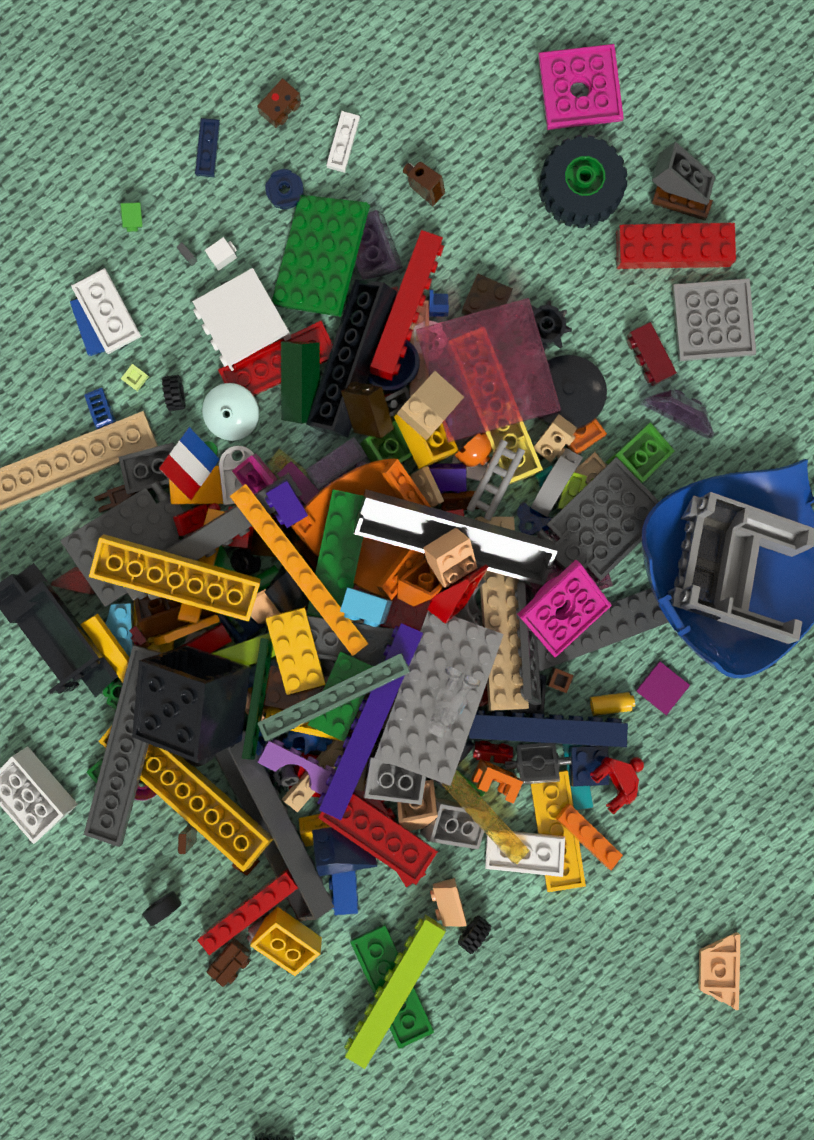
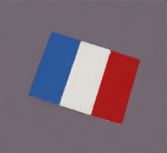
M189 427L159 469L192 500L220 459Z

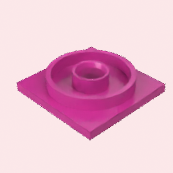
M614 44L538 53L547 130L623 121ZM575 83H583L588 88V95L577 98L571 93L570 88Z
M575 560L559 576L545 583L536 593L533 600L517 615L556 658L612 605L581 563Z

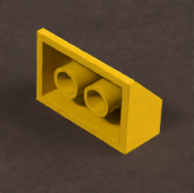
M277 907L265 917L250 946L296 976L321 954L322 937Z

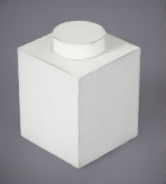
M224 237L205 250L218 271L237 258L234 253L237 251L231 241L227 243Z

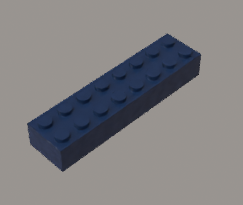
M477 710L468 738L627 747L628 723L622 722V719L607 717V721H603L601 717L588 716V720H583L582 716L568 715V719H563V715L549 714V718H544V714L530 713V717H526L524 713H511V716H508L503 711H492V714H485L484 710Z

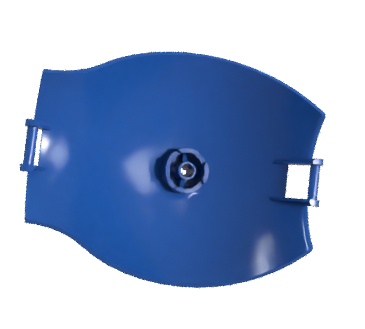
M802 459L785 467L729 473L694 482L663 498L652 508L644 521L642 528L643 559L649 584L658 605L684 643L707 664L727 677L746 678L756 675L775 664L799 641L787 644L717 621L713 614L697 609L687 611L672 605L670 600L672 597L668 595L667 591L675 588L674 581L679 571L678 561L682 555L681 545L686 534L684 529L688 522L681 518L693 496L701 498L712 492L814 528V511L811 507V504L814 503V496L812 495L808 479L807 459ZM717 499L714 513L707 516V518L726 524L740 507ZM703 527L698 559L717 564L722 541V534L720 532ZM759 546L749 611L783 623L793 619L802 621L800 640L814 625V547L791 557ZM695 566L692 585L700 587L698 602L708 605L711 602L715 574Z

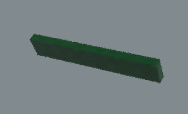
M261 638L241 759L254 760L256 757L260 732L258 722L262 720L273 651L272 640Z

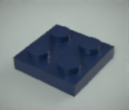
M608 746L569 747V756H571L572 763L570 765V786L609 785V774L599 783L593 781L592 776H590V773L601 765L602 760L605 757H609Z

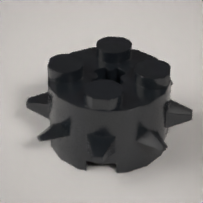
M547 301L546 305H542L539 308L530 305L529 319L521 321L519 324L526 328L527 337L524 341L525 344L532 343L534 346L540 347L541 353H544L546 348L554 345L561 349L563 347L561 341L563 334L572 332V328L566 326L565 315L567 310L559 311L557 307L551 305V301ZM543 324H547L548 330L542 327Z

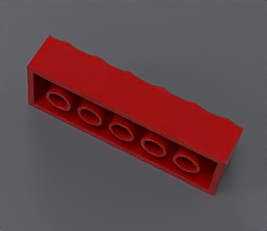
M735 223L619 225L616 230L617 269L731 267L736 261Z

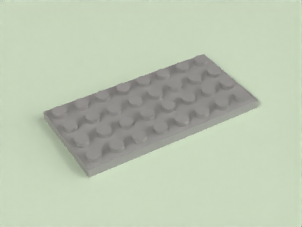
M428 611L420 631L423 633V636L409 665L411 672L404 676L374 758L451 786L504 634L455 616L445 624Z

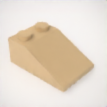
M434 371L401 407L397 415L427 440L464 396Z

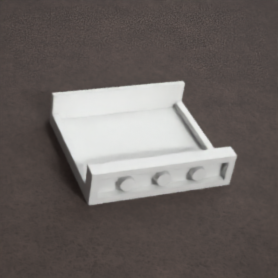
M253 268L192 301L196 307L193 309L198 320L202 318L204 322L202 327L207 335L211 334L213 338L210 341L216 351L220 350L222 354L219 356L224 367L228 365L231 371L234 370L233 364L283 337L287 341L292 338Z

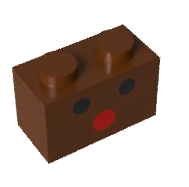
M282 78L257 105L259 114L275 128L283 125L291 111L295 112L300 107V93Z

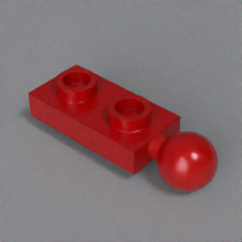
M217 503L201 504L173 517L179 536H184L204 526L208 508L221 511L220 506Z

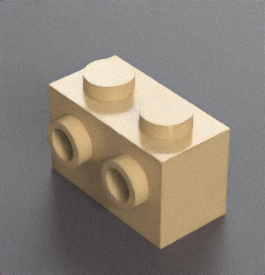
M558 414L535 444V451L550 462L555 457L560 458L565 451L563 447L566 444L569 446L576 436L573 434L577 427Z

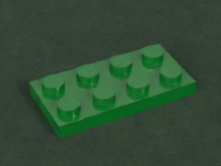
M340 652L323 691L374 666ZM365 694L310 720L308 726L341 741H345Z

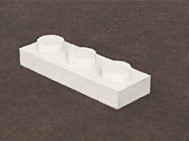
M341 111L327 161V168L343 173L346 172L360 121L359 115Z

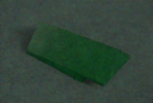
M281 341V420L301 424L307 423L320 384V342Z

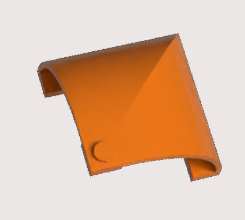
M384 459L360 466L330 483L305 505L304 508L308 516L291 525V527L306 546L319 557L333 489L358 495H364L365 489L428 507L431 506L398 459ZM363 537L354 585L381 598L392 600L398 593V580L421 562L425 557V553Z

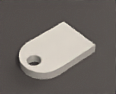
M230 447L220 458L219 470L224 505L235 504L230 495L242 487V484L232 470L254 455L246 447ZM235 451H241L243 457L239 461H234L232 454Z

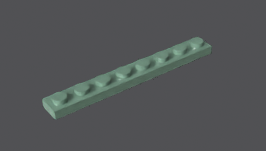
M400 653L258 722V726L264 740L269 741L411 671L403 654Z

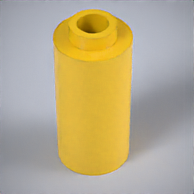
M629 692L590 697L591 712L593 716L632 711V707H635V699Z

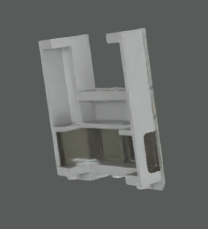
M712 492L701 498L693 496L681 518L688 522L684 529L686 534L681 545L682 555L678 561L679 571L674 581L675 588L667 591L668 595L672 597L670 599L672 605L787 644L799 641L802 621L793 619L783 623L750 612L749 605L759 546L793 557L814 547V528Z

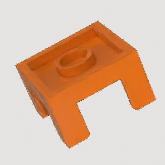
M483 759L479 760L471 778L473 782L478 783L477 788L485 792L488 791L492 780L499 782L498 792L506 795L505 800L513 804L523 784V781L515 773Z

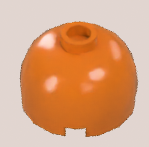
M482 429L454 455L462 464L468 467H475L479 464L483 466L491 459L488 455L491 453L492 447L484 430Z

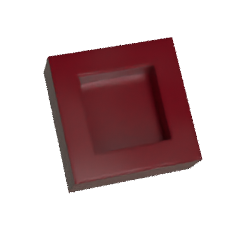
M137 626L129 630L133 635L130 638L135 645L145 648L151 645Z

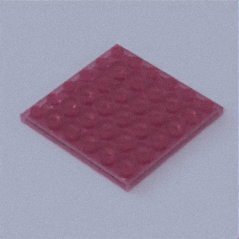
M529 298L416 329L429 377L436 371L464 396L442 422L448 443L561 411Z

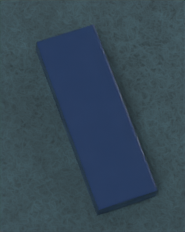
M201 118L196 176L215 177L220 120Z

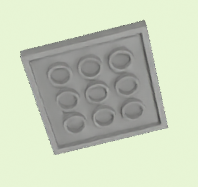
M750 278L674 284L672 286L678 362L756 355Z

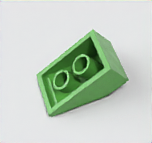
M650 422L616 451L606 463L609 464L617 457L643 483L675 450Z

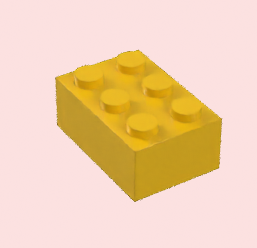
M398 415L394 416L419 469L444 460L459 451L445 420L425 440Z

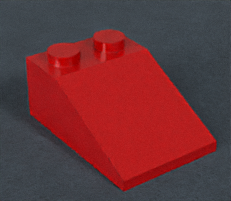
M485 564L448 587L443 588L429 600L431 603L427 610L446 624L465 608L489 566Z

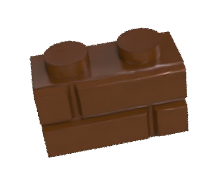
M233 938L208 967L206 972L222 987L227 983L232 984L238 976L236 972L240 968L244 969L251 961L249 959L251 951L236 938Z

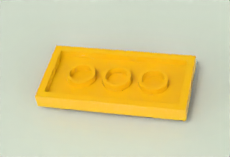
M305 607L266 617L286 694L289 695L325 685Z

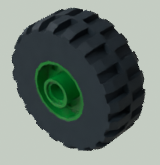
M582 135L574 136L573 140L569 138L563 140L561 146L556 145L552 149L551 154L546 157L540 174L539 190H541V201L546 203L545 209L547 212H553L554 219L558 222L560 219L565 221L566 226L571 227L572 224H575L577 228H584L586 224L593 227L599 221L604 222L609 218L610 214L616 211L627 188L628 181L626 177L628 174L627 168L623 167L624 160L622 156L617 155V149L613 145L610 147L606 144L607 141L594 139L595 136L588 135L587 138H582Z

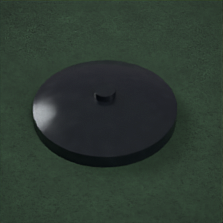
M562 355L546 361L536 371L530 385L532 408L536 415L549 426L559 414L577 427V429H581L592 423L600 415L607 397V386L601 371L589 360L575 355Z

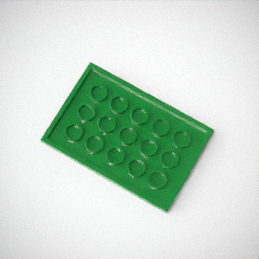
M300 195L272 297L274 306L341 317L370 208L367 202Z

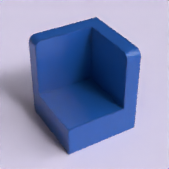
M430 290L429 317H448V294H434L433 290Z

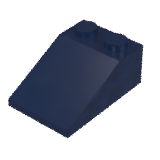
M332 827L312 830L315 862L319 876L377 867L376 857Z

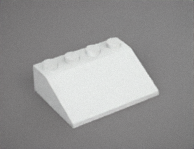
M28 746L13 755L0 768V806L33 844L78 805Z

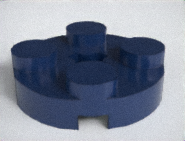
M280 169L271 174L268 182H266L265 191L268 200L274 207L290 209L299 202L300 195L304 194V187L298 175L292 173L291 170ZM283 185L290 188L287 193L280 192Z

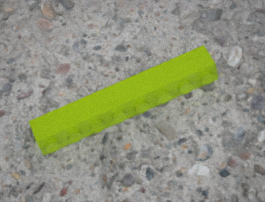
M426 914L423 919H418L414 927L416 931L413 936H408L404 944L406 948L403 953H398L394 961L396 965L393 970L389 969L384 978L386 982L383 987H378L374 995L376 999L373 1004H368L364 1012L366 1016L363 1021H358L354 1028L356 1033L353 1038L349 1037L344 1045L346 1049L345 1057L364 1069L373 1057L446 932L445 926Z

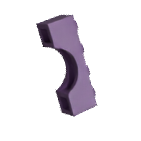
M275 738L272 741H266L256 760L257 763L275 772L288 764L299 765L308 772L311 790L319 794L327 792L329 786L326 783L330 774H335V768L326 765L324 768L318 765L319 761L311 756L306 759L300 756L301 751L293 747L289 750L283 747V742Z

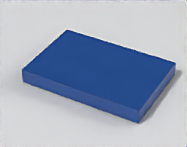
M79 300L70 301L88 356L104 352L105 349Z

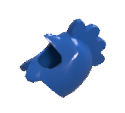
M289 731L288 737L283 738L282 742L285 748L290 750L293 747L297 750H304V755H307L310 751H326L327 745L332 744L333 739Z

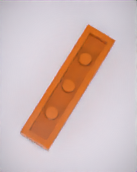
M567 803L555 818L607 869L612 870L623 856L571 804Z

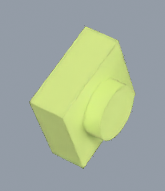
M132 364L121 379L138 392L149 376Z

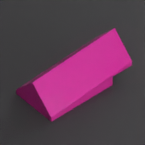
M257 454L250 456L232 470L242 486L246 484L253 494L277 480V477Z

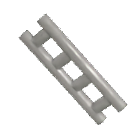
M502 439L467 507V510L474 512L476 507L485 511L484 518L491 521L525 453V450L518 448L516 453L507 449L508 442ZM502 455L512 459L508 470L497 466ZM493 472L504 477L499 488L488 483ZM484 490L495 495L490 505L480 501Z

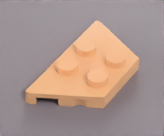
M735 932L699 949L698 988L705 994L713 996L716 1000L726 1003L735 1010H739L740 934Z

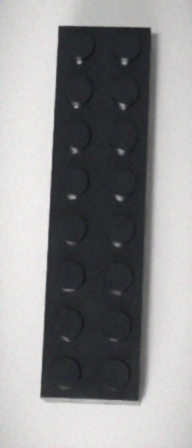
M358 279L354 281L306 425L318 431L346 438L349 437L352 424L341 391L352 382L367 383L371 363L397 291L384 282Z

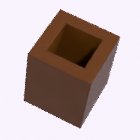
M552 667L546 685L567 693L574 675Z

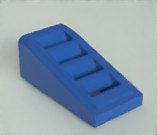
M103 388L84 394L96 429L116 422ZM100 394L101 398L91 401L90 398ZM99 402H103L102 405L97 406V407L94 408V406H93L94 404H97V403H99ZM103 408H105V410H106V411L101 412V413H99V414L96 413V411H99V410H101V409H103ZM105 415L108 416V418L99 421L100 417Z

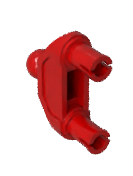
M605 757L601 765L590 773L591 778L596 783H599L609 774L617 790V796L606 804L607 809L612 814H615L625 804H631L637 796L639 779L635 772H640L644 768V761L639 757L632 758L629 764Z

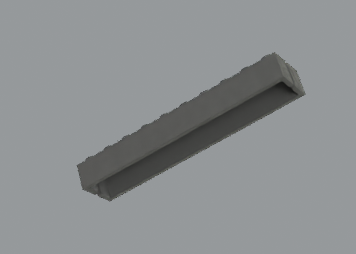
M365 489L354 524L355 535L425 553L423 547L452 529L458 528L470 538L477 568L486 564L489 566L488 571L539 585L545 584L550 572L549 566L552 567L558 552L553 541Z
M244 731L241 742L235 744L232 748L229 747L216 753L215 757L241 809L272 835L273 840L263 852L275 876H278L287 868L289 869L298 889L286 898L298 921L316 920L334 908L332 897L326 892L323 880L317 874L314 862L308 856L305 844L296 832V826L290 821L287 815L288 811L281 803L279 793L270 781L269 773L264 769L263 765L257 763V752L254 760L241 759L246 733Z

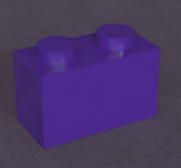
M434 463L428 466L440 493L444 491L460 493L467 490V465L462 463Z
M287 479L266 491L267 497H265V500L270 508L274 507L277 514L275 516L281 525L285 524L288 528L308 516L307 511Z

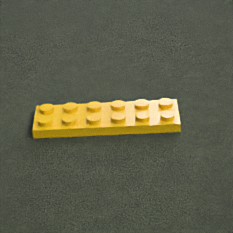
M567 770L559 771L560 782L530 784L538 834L565 836L563 877L544 875L547 892L586 886L579 841L555 819L567 803L573 806Z

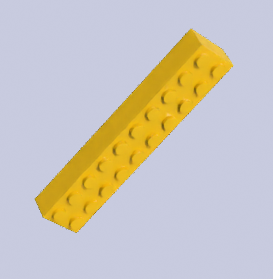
M111 727L98 741L105 748L108 743ZM149 744L140 780L243 872L249 869L273 840L272 835L183 757Z

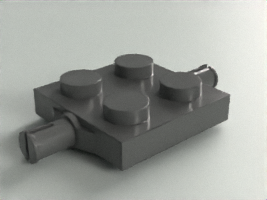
M555 743L517 745L516 761H505V770L517 769L523 784L560 782V765H571V756L559 757L556 752Z

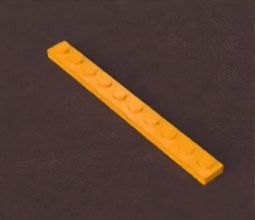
M245 484L230 495L234 503L351 655L354 656L367 646L368 642L351 620L344 617L345 613L340 612L341 607L249 487Z

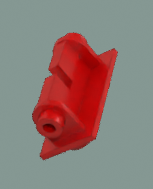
M485 740L475 741L473 758L490 762L491 756H494L493 762L505 764V761H512L513 747L505 743L498 745Z

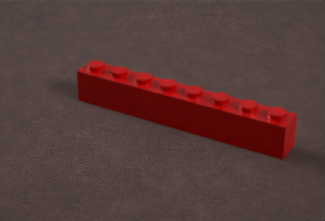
M421 230L371 363L370 374L391 381L394 375H398L401 364H398L399 360L405 357L407 347H405L406 341H410L414 331L411 329L413 323L417 324L420 315L417 311L419 306L423 307L426 299L424 292L430 289L432 283L431 273L436 272L439 263L436 262L437 257L442 256L445 247L442 245L443 237Z

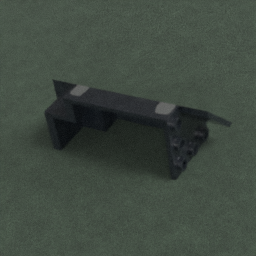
M34 563L20 574H11L0 582L1 612L10 623L18 624L60 681L48 691L50 694L71 692L80 685L78 682L83 680L94 697H97L118 677Z

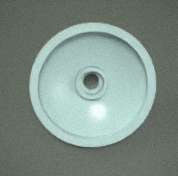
M224 383L214 387L204 399L202 413L205 424L217 437L229 441L240 440L248 436L255 429L259 420V406L254 395L244 386L236 383ZM226 410L229 411L230 417L225 416Z

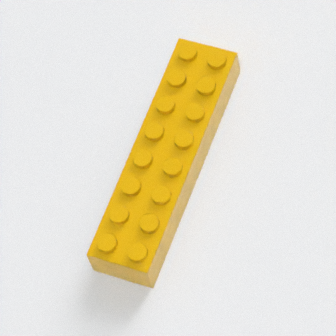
M105 534L99 538L89 577L245 621L250 619L261 580Z

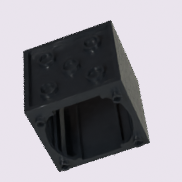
M188 645L139 660L132 737L197 763L226 748L234 747L235 744L242 741L250 666Z

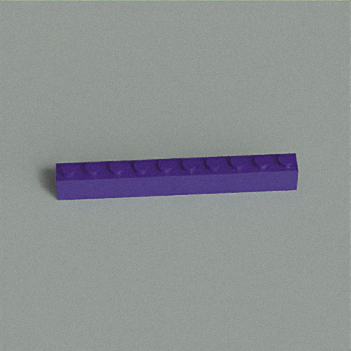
M402 623L400 627L396 626L391 636L394 637L392 645H387L383 654L386 656L385 661L402 653L409 667L423 633ZM404 676L369 692L368 699H363L359 711H362L360 718L354 719L351 729L354 730L351 738L347 736L343 744L345 752L343 756H338L334 765L337 767L334 775L330 774L326 783L329 788L326 793L322 792L318 804L321 805L319 811L339 820L342 819Z

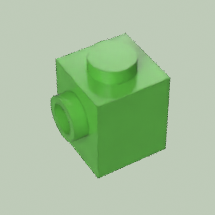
M120 203L122 229L126 228L127 232H138V228L143 227L140 203Z

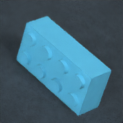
M347 588L340 612L345 613V618L351 620L364 619V624L377 627L380 624L386 623L393 601L357 589Z

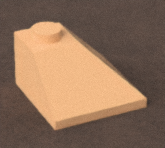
M433 780L425 781L422 805L397 802L399 824L407 830L423 829L438 817Z

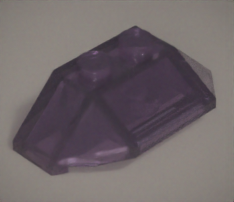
M669 390L646 397L641 402V405L707 439L714 435L706 407L702 406V403L697 399L685 397V394L679 390Z

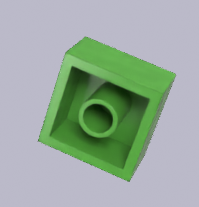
M396 420L392 422L394 429L382 438L369 436L360 443V446L371 462L384 459H398L402 463L412 457Z

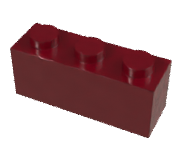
M651 322L631 331L627 335V344L631 350L634 349L637 355L635 356L636 362L639 366L643 367L645 371L644 378L647 383H651L652 387L673 377L677 373Z

